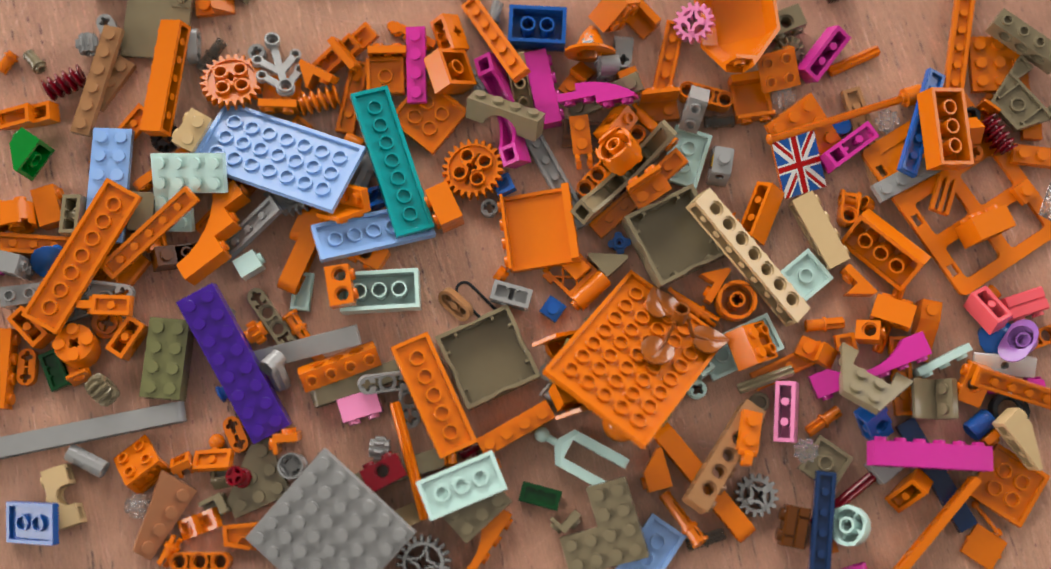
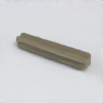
M791 365L741 382L737 384V389L740 394L793 376L795 374L794 369Z

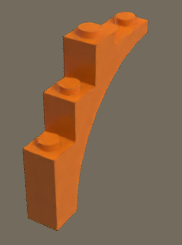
M227 178L228 192L212 193L211 212L206 228L189 254L176 265L184 279L194 286L232 258L228 251L230 247L225 241L242 229L238 223L240 219L235 213L251 201L247 195L249 190L243 183L239 185L235 180Z

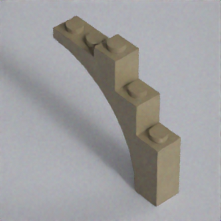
M665 120L661 121L640 144L643 156L642 161L622 176L611 173L593 190L582 197L570 212L583 225L602 213L617 196L626 191L627 182L631 178L640 176L646 168L654 164L659 155L678 133Z

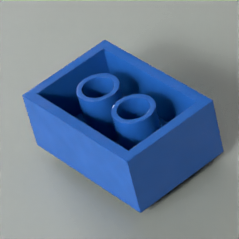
M510 4L509 42L514 49L540 50L546 48V51L564 52L567 7Z

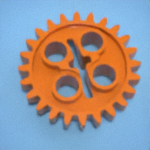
M227 54L226 59L219 56L220 61L217 62L213 59L214 65H206L208 70L202 71L204 76H200V86L203 96H206L207 101H211L213 106L218 104L219 109H222L225 105L227 110L231 106H234V109L237 110L238 105L245 108L244 103L247 102L251 105V99L257 100V94L262 93L261 88L264 85L256 80V73L261 68L253 67L251 58L246 60L245 55H243L239 59L237 54L230 58V55Z
M468 139L467 145L460 142L461 147L453 146L455 152L448 151L450 158H444V161L447 163L442 165L443 170H445L442 172L445 178L444 181H447L451 191L453 190L456 196L460 193L462 199L467 195L468 199L471 200L473 195H475L477 200H479L480 194H483L486 198V192L494 193L492 187L498 188L497 181H503L500 174H505L498 149H493L491 143L486 146L485 140L481 144H479L477 139L472 144ZM472 156L470 160H464L465 157ZM484 162H490L487 166H482ZM459 173H465L463 177L457 178ZM478 178L483 179L480 183H474Z

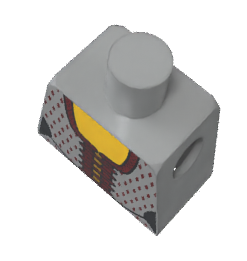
M714 146L711 149L706 184L719 187L726 186L731 176L735 149Z

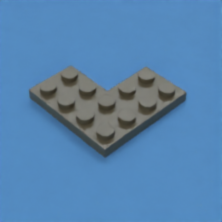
M626 476L586 487L597 527L559 538L568 569H605L649 557L650 554Z

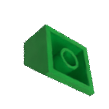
M22 127L13 134L12 140L9 143L13 170L31 181L34 180L55 151Z

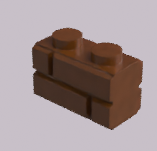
M784 504V507L780 508L778 519L781 520L780 528H777L775 532V540H778V545L805 550L811 509Z

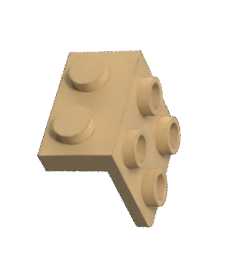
M191 108L189 112L184 114L180 127L173 132L171 141L178 148L194 153L213 120Z

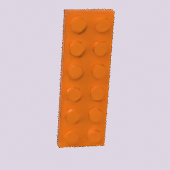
M428 331L390 347L439 459L477 443L478 441Z

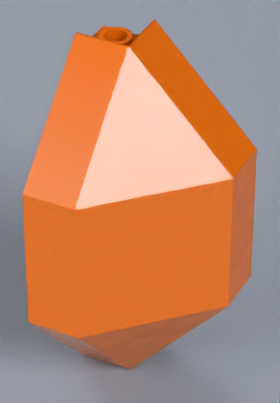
M694 0V5L696 2H699L700 7L703 3L706 4L707 9L710 8L712 10L711 15L715 17V20L712 21L715 27L710 28L713 33L706 34L707 40L701 38L700 47L726 72L744 73L752 68L780 31L776 0ZM701 13V17L706 19V16Z

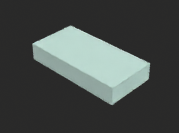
M304 273L306 277L298 294H291L289 310L297 309L302 312H310L314 273Z

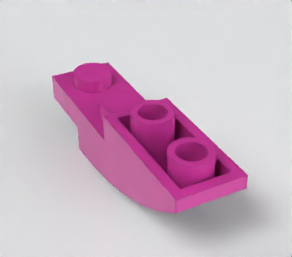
M606 82L575 83L576 91L557 95L558 102L563 106L565 105V107H574L576 103L580 102L590 104L596 100V103L603 106V108L614 107L615 103L631 104L633 100L639 99L634 91Z

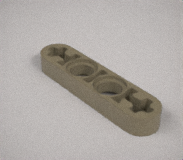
M259 288L251 289L247 294L248 302L277 345L286 343L283 339L279 341V338L286 337L288 341L297 340L291 334V330L285 321L282 320L281 315L266 293ZM254 294H261L260 300L262 303L267 301V304L261 306L259 302L252 300L255 298ZM264 309H272L273 314L270 318L263 317ZM276 324L283 325L284 330L281 334L274 333L273 328Z

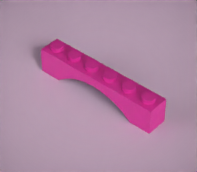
M487 52L475 58L474 62L478 77L484 84L487 92L514 102L506 70L495 54ZM497 115L500 129L499 152L503 166L516 169L530 163L531 159L525 138L517 136L515 127L509 120Z
M923 331L901 339L888 358L866 371L874 376L878 375L879 378L890 375L889 370L897 368L900 371L910 367L909 362L916 360V363L928 360L927 355L932 354V351ZM826 369L807 377L816 399L822 398L825 401L834 397L833 393L839 391L840 372Z

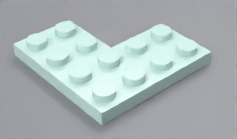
M150 153L155 213L184 186H188L193 193L228 192L226 153ZM194 207L167 232L196 231Z

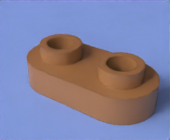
M447 287L439 293L438 300L440 304L459 321H467L472 317L474 312L472 305L453 288Z

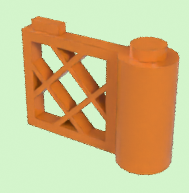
M581 253L580 257L591 267V271L580 279L582 280L579 283L577 281L576 286L570 291L564 286V279L573 278L571 276H564L563 267L562 276H553L549 272L553 267L544 268L542 270L545 273L543 278L550 284L554 282L572 300L570 304L577 311L580 309L584 311L611 285L610 280L601 271L597 270Z

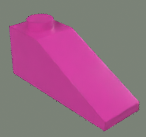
M869 121L865 122L820 156L822 167L830 174L880 135Z

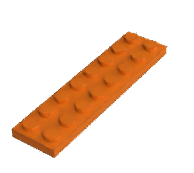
M106 178L21 315L50 332L59 335L74 311L77 300L82 298L143 198Z

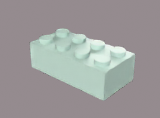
M418 268L355 271L356 280H353L354 288L357 287L359 299L356 300L355 306L340 308V312L343 315L422 310L420 271ZM345 272L338 273L339 281L345 278ZM347 291L341 292L339 300H346L349 293Z

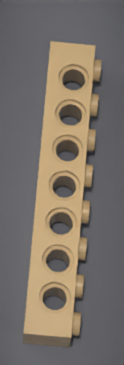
M710 187L701 192L686 206V209L786 327L798 323L810 309L805 299L798 294L793 285L788 282L781 271L768 258V255L762 251L755 240L743 228L742 224L736 220L730 210L721 202L717 194Z

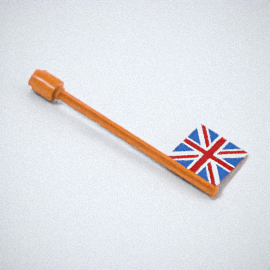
M917 84L901 89L898 96L772 135L767 134L766 142L771 145L780 188L785 193L783 199L826 187L814 130L898 104L906 108L916 105L917 94L920 92L921 85Z

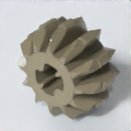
M101 373L92 375L84 386L91 398L101 406L108 407L110 404H113L120 394L113 381Z

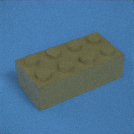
M150 317L139 397L186 402L194 334L191 332L186 320Z

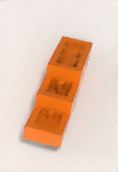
M365 21L352 34L348 33L341 41L350 53L357 57L367 46H370L377 40L379 35ZM331 46L312 63L331 74L336 73L346 65Z

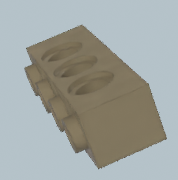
M1004 8L995 16L985 32L1017 54L1023 55L1030 63L1049 75L1051 73V40Z

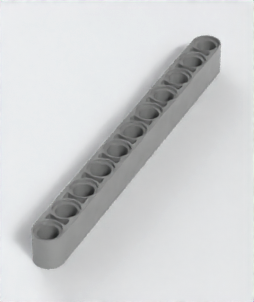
M172 402L0 437V459L187 422L185 402Z

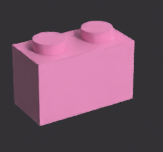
M360 392L337 400L342 421L344 424L349 423V426L361 423V419L367 417L369 420L380 417L379 413L384 412L379 393L363 394Z

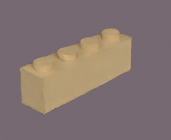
M810 191L788 204L814 254L828 271L851 259L848 248L839 239L840 234L838 230L833 228L830 223L829 214L822 209L821 200L817 194Z

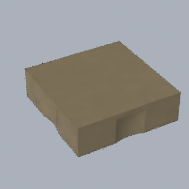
M693 183L668 195L660 202L647 205L624 216L621 221L653 284L659 289L726 256L686 209V206L699 195Z
M508 304L482 315L469 324L460 325L435 337L468 411L541 378L531 353L521 337L518 325Z

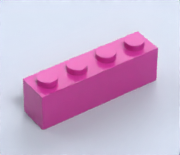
M546 48L525 52L526 65L531 71L528 77L534 108L546 113L543 130L559 127L565 118L563 108H559L557 95L559 90H555L554 87L556 76L550 70V66H552L551 55H547Z

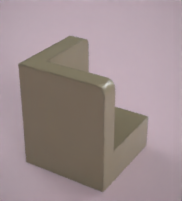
M219 492L198 503L199 507H203L205 511L217 506L220 517L231 512L225 492Z

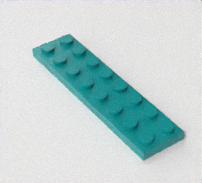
M388 85L351 93L350 99L396 239L434 229L435 225L423 198L425 196Z

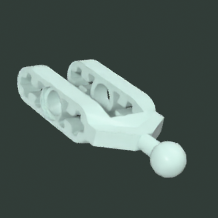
M543 426L537 428L534 432V437L538 442H548L554 445L556 466L590 485L606 481L564 458L573 441L624 469L630 461L623 455L575 429L560 438L550 435L549 430Z

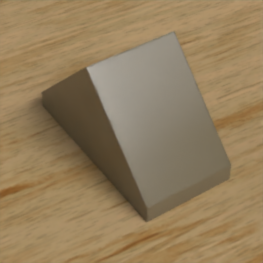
M588 253L587 260L609 278L626 263L628 255Z

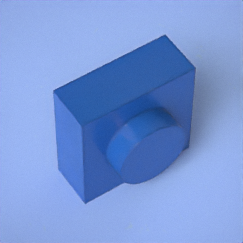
M508 172L501 175L503 181H497L499 187H494L498 197L499 194L505 197L517 191Z
M550 295L539 312L556 323L567 306Z

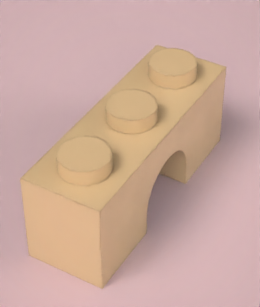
M61 464L41 471L40 483L46 491V502L59 503V530H66L88 522L82 502L68 504L64 500L63 494L65 489L70 485L76 484L71 464Z

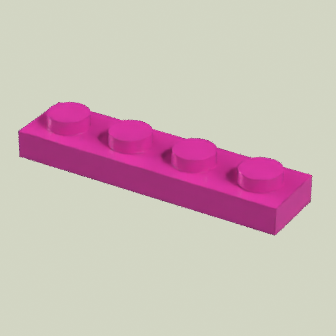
M425 26L406 27L408 104L428 103L427 69L424 58L427 56Z

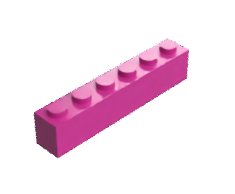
M878 436L874 437V440L867 441V466L990 472L993 471V446H985L984 442H972V445H965V441H952V444H946L945 440H933V443H926V439H913V442H906V438H894V441H887V437Z

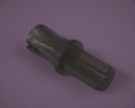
M217 38L209 50H205L206 54L198 62L196 68L201 72L208 70L206 65H212L213 59L218 61L217 57L228 46L226 42L222 43L223 40Z
M723 528L707 533L702 532L709 539L698 548L704 546L708 548L710 544L725 540L726 534ZM685 539L688 551L695 550L692 547V542L689 539Z

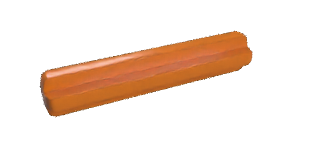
M873 46L830 65L827 72L829 76L833 77L879 56L881 52L878 46Z

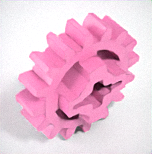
M689 2L688 8L682 6L683 11L676 12L678 18L673 20L677 24L674 26V30L678 31L676 33L679 38L682 37L683 42L689 39L690 44H693L694 40L700 44L701 38L707 40L706 34H712L713 32L710 28L715 27L714 22H712L715 20L714 15H711L712 10L710 8L707 9L704 3L700 7L699 2H696L695 6H692ZM703 13L706 19L702 18L700 14ZM683 27L688 28V33L683 30Z

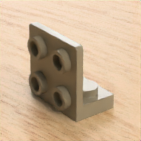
M911 378L913 381L911 384L913 418L933 420L959 419L957 378L936 380Z

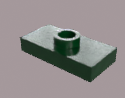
M54 349L38 355L51 392H56L72 385L66 380V376L69 374L65 363L55 354Z
M523 481L518 501L558 511L562 491Z

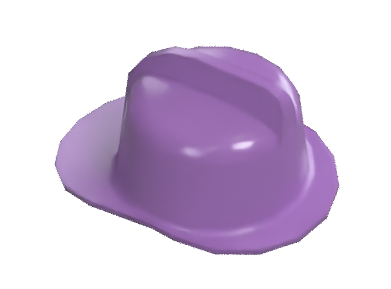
M1027 319L1014 322L999 343L998 354L1000 357L1008 362H1017L1024 359L1037 347L1039 336L1037 325Z

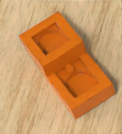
M217 506L177 521L183 541L223 525Z

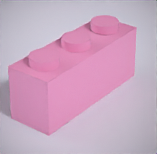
M775 382L773 437L775 442L798 443L800 385L798 382Z

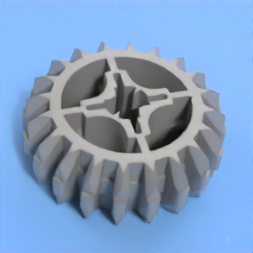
M423 534L420 535V541L417 540L416 536H413V544L408 541L406 543L408 548L402 547L400 550L404 555H397V558L402 559V562L396 563V566L409 569L407 562L416 565L417 569H422L421 563L415 560L423 559L422 557L426 553V561L430 564L428 566L425 565L423 569H451L450 566L445 565V563L451 562V558L444 557V555L450 552L449 550L444 552L441 550L445 547V543H442L440 546L437 545L439 538L431 542L432 535H428L427 541L424 540ZM425 545L421 556H409L413 548ZM430 547L438 553L440 563L430 558Z

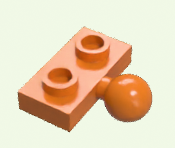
M213 434L210 437V450H195L192 464L194 472L224 471L233 466L235 451L232 448L221 449L225 445V438L221 434Z

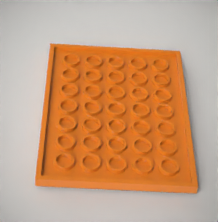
M630 270L544 368L542 374L644 450L717 352L707 354L696 349L693 345L694 338L690 336L686 322L682 326L675 325L667 342L675 348L672 360L661 365L651 364L644 360L640 350L642 341L648 336H657L664 341L672 321L671 317L668 318L667 316L655 318L647 311L646 300L653 285ZM689 312L688 316L692 317L693 331L697 326H708Z

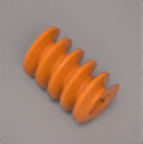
M334 84L331 91H329L327 86H324L323 93L317 88L316 94L309 90V96L303 91L301 98L298 97L303 116L307 115V110L312 115L315 109L318 113H321L322 107L326 111H329L330 105L333 109H336L337 103L341 107L339 95Z

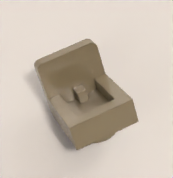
M574 509L562 524L551 517L550 520L553 523L550 526L558 533L561 531L566 533L570 528L574 530L581 522L579 519L581 514Z

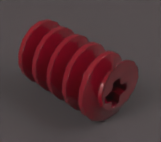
M76 64V71L71 67L68 68L69 74L62 70V77L55 73V80L48 76V83L41 79L46 94L53 101H56L58 96L61 98L65 97V93L68 95L72 94V89L75 92L79 91V86L84 89L86 77L78 64Z
M997 113L981 122L985 126L983 136L988 135L985 143L992 142L989 149L996 148V151L993 153L994 156L1003 155L1018 146V144L1011 145L1014 137L1006 138L1010 131L1002 132L1006 125L998 126L1002 119H994Z

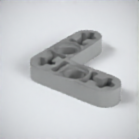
M400 370L366 374L358 379L357 385L363 394L398 391L404 417L408 418L409 416L407 409H411V414L415 417L411 423L405 420L407 428H414L418 425L420 415L414 401L410 404L403 402L404 396L410 394L404 381H398L399 386H396L395 376H398L399 380L403 379ZM375 378H378L379 388H376L375 384L369 385V389H365L362 384H365V380H369L370 383H376ZM383 378H392V384L389 387L382 386Z

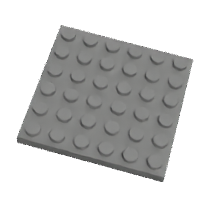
M324 448L245 539L277 569H383L416 531L327 448Z

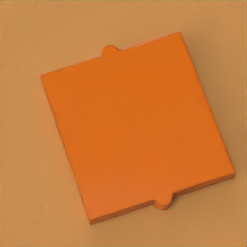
M977 523L969 535L965 536L966 540L960 552L984 568L993 569L998 559L1002 558L1001 554L1007 542Z

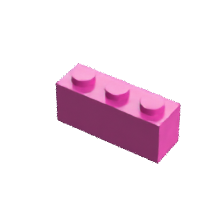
M839 25L827 27L798 64L799 77L805 83L818 82L851 37Z

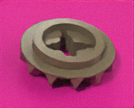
M786 36L780 39L775 45L774 51L781 50L783 46H793L797 49L795 50L797 64L801 62L802 57L805 55L804 45L801 40L793 36Z

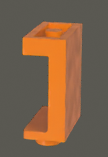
M759 71L731 74L727 82L729 92L734 97L732 109L735 124L741 123L744 126L750 125L754 121H760V123L771 121L776 115V110L772 108L770 92H762Z

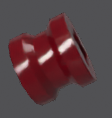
M232 466L228 469L225 479L230 486L246 488L251 483L252 474L246 468Z

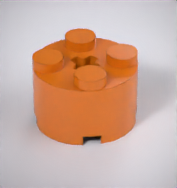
M615 128L606 132L599 139L598 143L600 145L595 150L597 157L608 170L618 176L624 175L643 159L640 145L625 128H622V130H616Z
M24 196L14 197V200H0V232L31 234L34 232V228L38 229L37 215L33 202L27 201Z
M732 280L724 284L714 298L716 313L726 321L740 322L750 316L756 309L757 294L747 282ZM734 297L736 298V301L739 302L737 305H735V303L732 301Z
M68 324L52 342L55 354L73 369L91 367L98 361L101 355V342L99 338L89 328L81 324Z

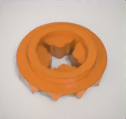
M93 315L91 327L98 337L111 339L124 319L122 316ZM110 318V322H112L114 326H108L106 329V325H104L101 321H108Z

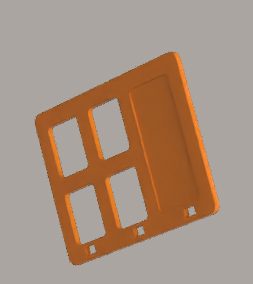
M965 93L967 108L975 107ZM982 115L979 119L980 122L985 120ZM911 120L862 151V159L878 182L898 172L897 167ZM988 135L983 136L981 144H978L983 150V156L974 165L961 170H943L890 198L956 292L962 296L970 294L1051 240V210L1040 194H1038L1027 205L1042 224V229L1015 247H1011L1002 234L988 239L998 257L970 277H966L946 250L949 244L959 238L954 229L961 225L959 221L975 212H982L994 204H997L998 207L1004 204L1009 206L1016 201L1010 190L1025 179H1028L1017 164H1010L1009 152L1003 155H993L996 148L989 149L992 142L985 143ZM991 156L1011 181L1012 185L985 204H980L962 180L961 174ZM881 166L887 175L882 177L876 169L877 167ZM942 173L945 177L950 176L953 180H959L955 196L967 211V215L939 234H935L916 208V203L933 193L937 177ZM912 216H917L921 222L920 226L915 224L911 218ZM950 264L957 273L955 276H952L947 269V266Z

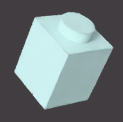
M253 249L232 261L239 275L245 281L266 270L263 265L266 261L260 252L256 253Z

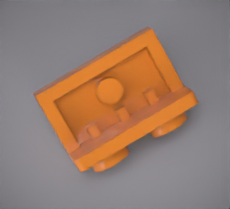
M286 427L282 431L272 434V438H269V450H273V455H278L282 452V442H297L302 439V430L296 431V427Z

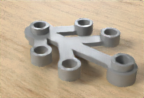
M274 32L267 33L264 37V44L270 49L274 64L266 61L260 55H254L252 57V66L255 68H265L278 75L279 80L269 76L264 70H259L256 73V80L258 83H268L276 87V92L282 97L292 96L295 93V82L298 78L303 77L302 72L297 71L301 70L300 65L298 64L294 67V72L289 78L286 77V73L294 62H299L301 52L298 49L291 50L289 57L282 63L278 50L280 37Z

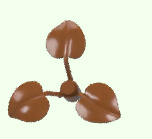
M655 285L650 290L646 300L647 311L655 318L671 317L672 324L664 341L657 336H648L642 341L640 350L644 360L648 363L661 365L672 360L675 348L667 342L675 325L682 326L686 322L690 336L694 338V347L703 353H715L729 342L730 339L708 326H697L693 331L692 317L688 316L690 307L687 304L678 303L676 298L660 290Z

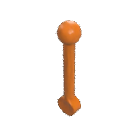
M973 501L971 503L972 508L981 514L994 530L997 537L1002 536L1003 532L1001 529L993 524L979 507V503Z

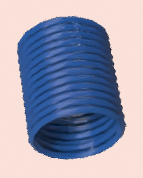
M981 409L963 424V428L972 439L979 441L994 428L991 423L995 420V417L986 409Z

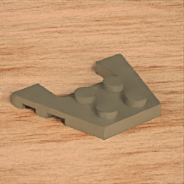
M1020 55L991 99V102L1001 109L998 115L1014 132L1051 120V105L1046 108L1019 80L1034 67L1023 55Z
M844 342L840 345L839 352L841 357L839 365L841 366V372L839 374V394L871 413L879 414L913 383L911 379L898 372L893 376L890 384L886 383L883 379L853 364L859 350Z

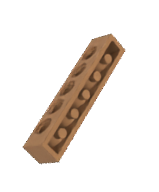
M749 399L740 402L681 499L682 502L699 514L713 510L716 505L714 500L717 495L723 493L726 488L725 482L727 478L730 479L736 471L735 465L741 460V454H738L736 444L733 442V436L738 437L741 410L747 409L763 413V418L767 413ZM762 418V426H763V424L765 423V419H763V418ZM723 453L728 455V462L724 460ZM713 469L718 471L719 478L713 475ZM703 486L709 489V495L703 492Z

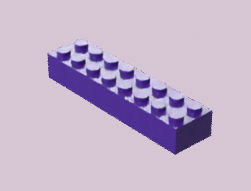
M211 283L177 301L176 303L253 444L292 424L293 422L269 378L260 369V362L218 285Z

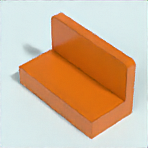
M640 0L641 3L638 5V11L626 19V24L644 40L659 27L661 18L643 0Z

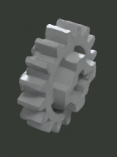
M752 473L749 474V479L742 477L743 483L736 484L739 490H734V493L738 494L734 501H740L741 504L738 507L740 509L745 508V515L751 512V517H756L757 513L759 517H764V511L770 514L769 508H776L773 501H777L779 498L775 497L774 493L779 491L772 488L775 482L768 483V476L762 479V475L757 473L755 478ZM756 481L764 485L756 487L755 484H753L752 482ZM744 489L747 490L745 498L743 497ZM754 492L760 493L758 495L759 500L753 499ZM769 492V499H768V502H767V501H766V495H767V493ZM755 503L760 509H753L749 505Z

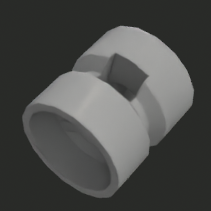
M298 453L282 455L277 464L279 474L286 479H297L308 467L307 459Z

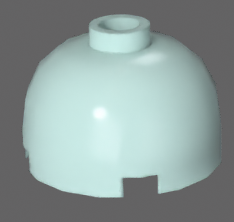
M853 505L835 508L833 539L843 546H858L864 543L871 531V521L868 515L861 508Z

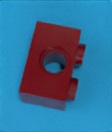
M389 451L380 456L382 460L376 463L370 461L362 466L363 470L359 471L365 485L374 493L408 475L398 453L395 452L393 454L392 451ZM382 465L388 468V474L385 477H380L378 474V469Z

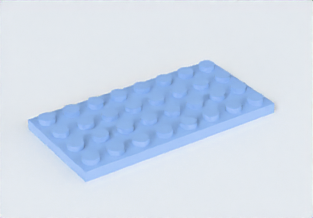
M224 105L194 153H226L227 178L333 214L366 153V147L248 107L243 108L241 105H238L237 110L234 109V106L227 110Z

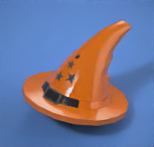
M595 25L588 26L580 36L577 44L568 46L564 51L565 57L579 62H595L598 56L616 54V50L612 46L603 43L598 28Z

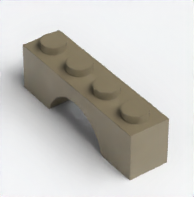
M475 90L467 98L465 118L483 124L490 116H502L513 124L517 136L535 142L543 133L546 113L536 108L523 106L518 102L505 100L500 96L488 94L483 90Z

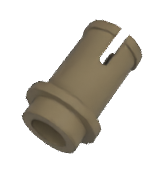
M32 49L27 50L23 54V58L30 64L33 72L42 74L46 71V62L40 60Z

